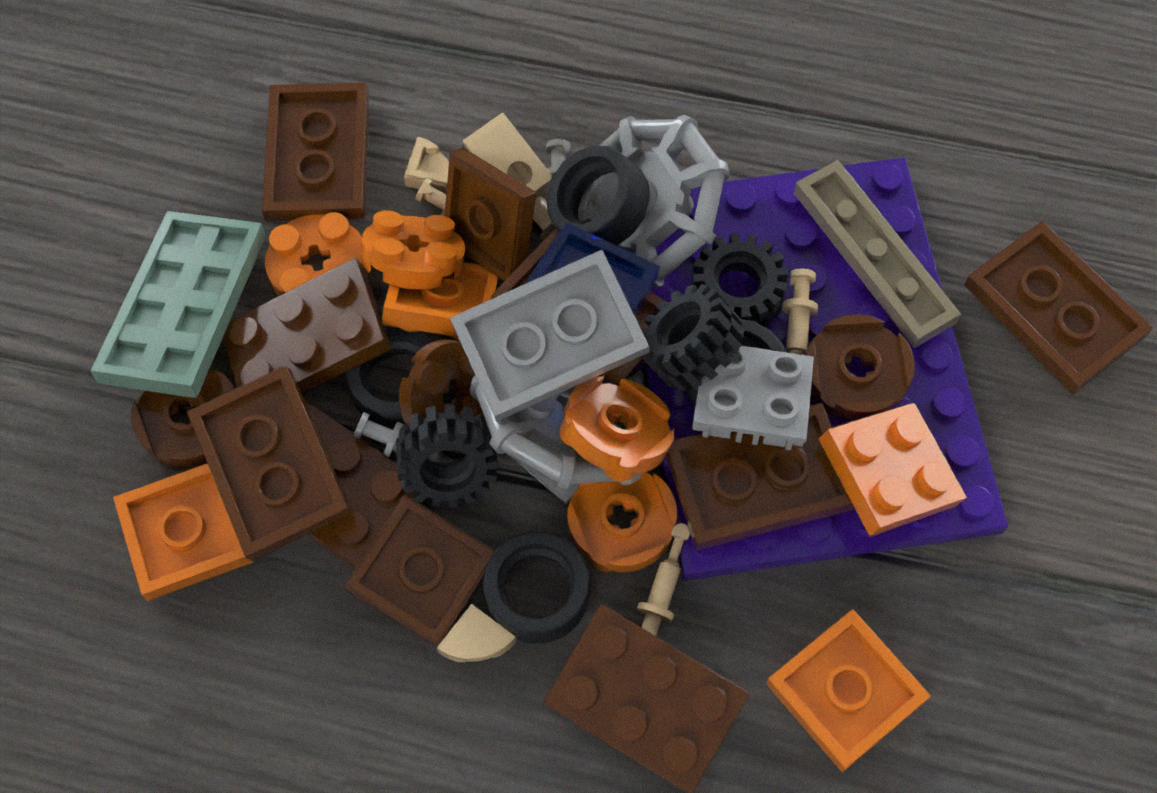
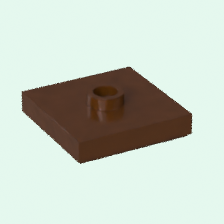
M465 148L457 149L450 152L444 216L451 218L455 222L454 231L464 241L465 255L505 281L528 257L536 191Z
M404 494L343 588L348 593L437 648L485 575V568L495 550Z

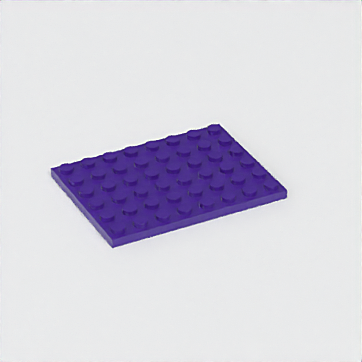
M906 158L844 165L843 167L942 289ZM820 169L725 181L723 183L713 233L716 234L715 238L722 236L725 244H728L730 233H739V241L747 243L748 234L757 236L756 246L761 247L765 240L773 245L771 256L780 252L784 258L782 267H787L788 270L786 282L788 284L783 302L793 298L794 286L790 285L792 270L809 269L816 273V281L810 284L809 300L818 304V312L816 315L810 316L807 350L813 338L815 339L816 335L823 331L826 324L838 317L853 314L873 316L885 322L884 328L892 331L896 337L900 333L907 340L795 196L796 182ZM701 187L691 189L690 193L694 206L689 217L693 220ZM678 228L655 248L657 255L659 256L686 232ZM705 243L664 278L663 286L653 290L649 289L646 285L642 286L668 303L672 301V293L679 290L684 295L686 287L691 286L693 266L696 258L699 259L700 251L705 245L712 249V244ZM621 251L623 263L638 264L635 254L630 251ZM740 271L727 272L718 281L723 292L738 298L753 296L759 289L758 282L753 276ZM781 306L778 316H773L771 324L766 328L771 330L779 339L786 352L789 315L783 312ZM953 327L948 328L916 348L907 340L913 353L915 370L913 380L899 407L915 403L967 497L956 507L871 537L868 535L856 510L698 551L695 549L690 534L688 540L684 541L679 555L683 581L1003 534L1008 524ZM858 357L852 358L850 366L846 367L850 373L857 377H865L867 372L873 371L872 366L863 365L861 358ZM645 362L643 369L647 388L656 394L667 406L670 413L667 423L670 432L674 429L673 440L703 433V431L692 430L695 407L689 401L686 390H679L676 386L674 388L668 386ZM812 394L810 395V406L817 404V399ZM827 415L831 428L856 421L841 416ZM665 455L661 465L664 481L670 488L676 502V525L683 523L688 526Z

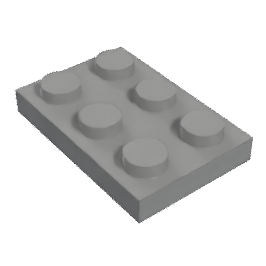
M603 250L450 317L496 421L502 420L649 353V345Z

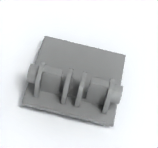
M741 346L738 353L729 352L727 356L732 362L726 368L720 364L715 369L718 376L711 381L706 375L702 377V385L698 388L692 430L703 431L702 437L708 438V435L730 439L731 431L736 432L735 442L741 443L742 435L746 433L753 435L752 445H758L759 436H764L763 444L785 447V450L790 451L792 445L803 447V444L806 443L813 356Z

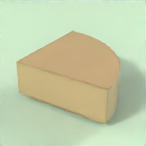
M417 137L404 175L406 187L419 189L425 179L433 181V188L446 194L449 161L439 151V147L435 143Z
M471 604L439 644L437 650L439 654L450 660L473 662L499 657L507 652L517 640L515 635Z

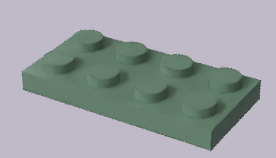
M167 211L90 370L95 381L99 384L197 398L266 238L262 223Z

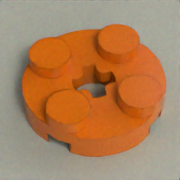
M386 210L374 214L373 224L363 232L360 260L363 267L369 273L371 265L375 269L382 271L383 282L392 286L418 290L433 289L442 286L443 277L453 273L454 279H456L461 274L464 263L465 244L461 236L454 231L455 222L449 217L443 215H431L427 218L402 216L397 212Z
M336 212L305 215L287 224L275 227L270 233V245L265 255V268L273 290L278 296H281L355 257L361 263V235L349 224L345 216ZM321 254L330 258L323 261L324 269L314 271L311 265H304L313 255Z
M605 376L594 377L573 389L563 411V422L559 429L561 440L568 446L573 447L585 460L603 469L609 478L616 481H628L636 473H645L657 467L663 461L674 439V429L670 432L667 423L670 417L667 406L656 394L637 382L622 378L619 385L602 384ZM620 421L627 426L626 430L620 429L612 424H616Z
M647 472L641 473L639 480L629 485H623L618 481L579 484V488L573 494L567 510L568 530L578 552L589 560L592 567L602 572L615 571L618 573L638 571L655 563L671 547L673 538L671 533L677 521L676 502L665 481L654 473L653 476ZM622 506L626 513L635 511L637 518L631 521V527L621 529L618 525L612 526L608 522V519L613 517L614 507Z

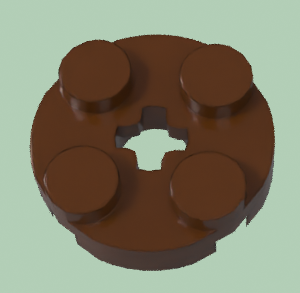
M845 315L830 321L824 326L823 331L816 335L815 339L813 338L806 356L814 357L811 394L817 399V404L823 403L827 415L860 420L900 406L914 377V357L907 340L900 333L896 337L892 331L884 328V321L868 315ZM858 357L861 358L863 365L872 366L873 371L867 372L865 377H857L850 373L846 367L850 366L852 358Z
M438 340L427 344L417 351L411 361L416 363L411 368L409 377H402L399 387V406L406 425L410 426V417L415 413H418L425 419L426 408L435 406L437 414L445 413V404L452 403L444 402L443 394L449 391V382L451 380L458 389L457 398L452 404L455 405V413L460 414L463 407L473 409L474 419L479 414L484 417L479 401L474 399L470 393L471 381L475 373L460 341Z
M209 369L197 398L144 391L139 398L138 404L134 400L131 409L133 431L144 449L167 468L176 469L205 464L207 461L192 423L184 425L183 422L175 423L174 419L181 416L180 407L189 404L192 409L234 390V387L224 374L219 371L216 373Z

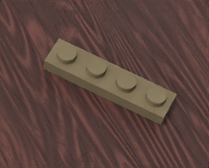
M839 160L796 182L795 196L914 348L957 324L961 316L959 310Z

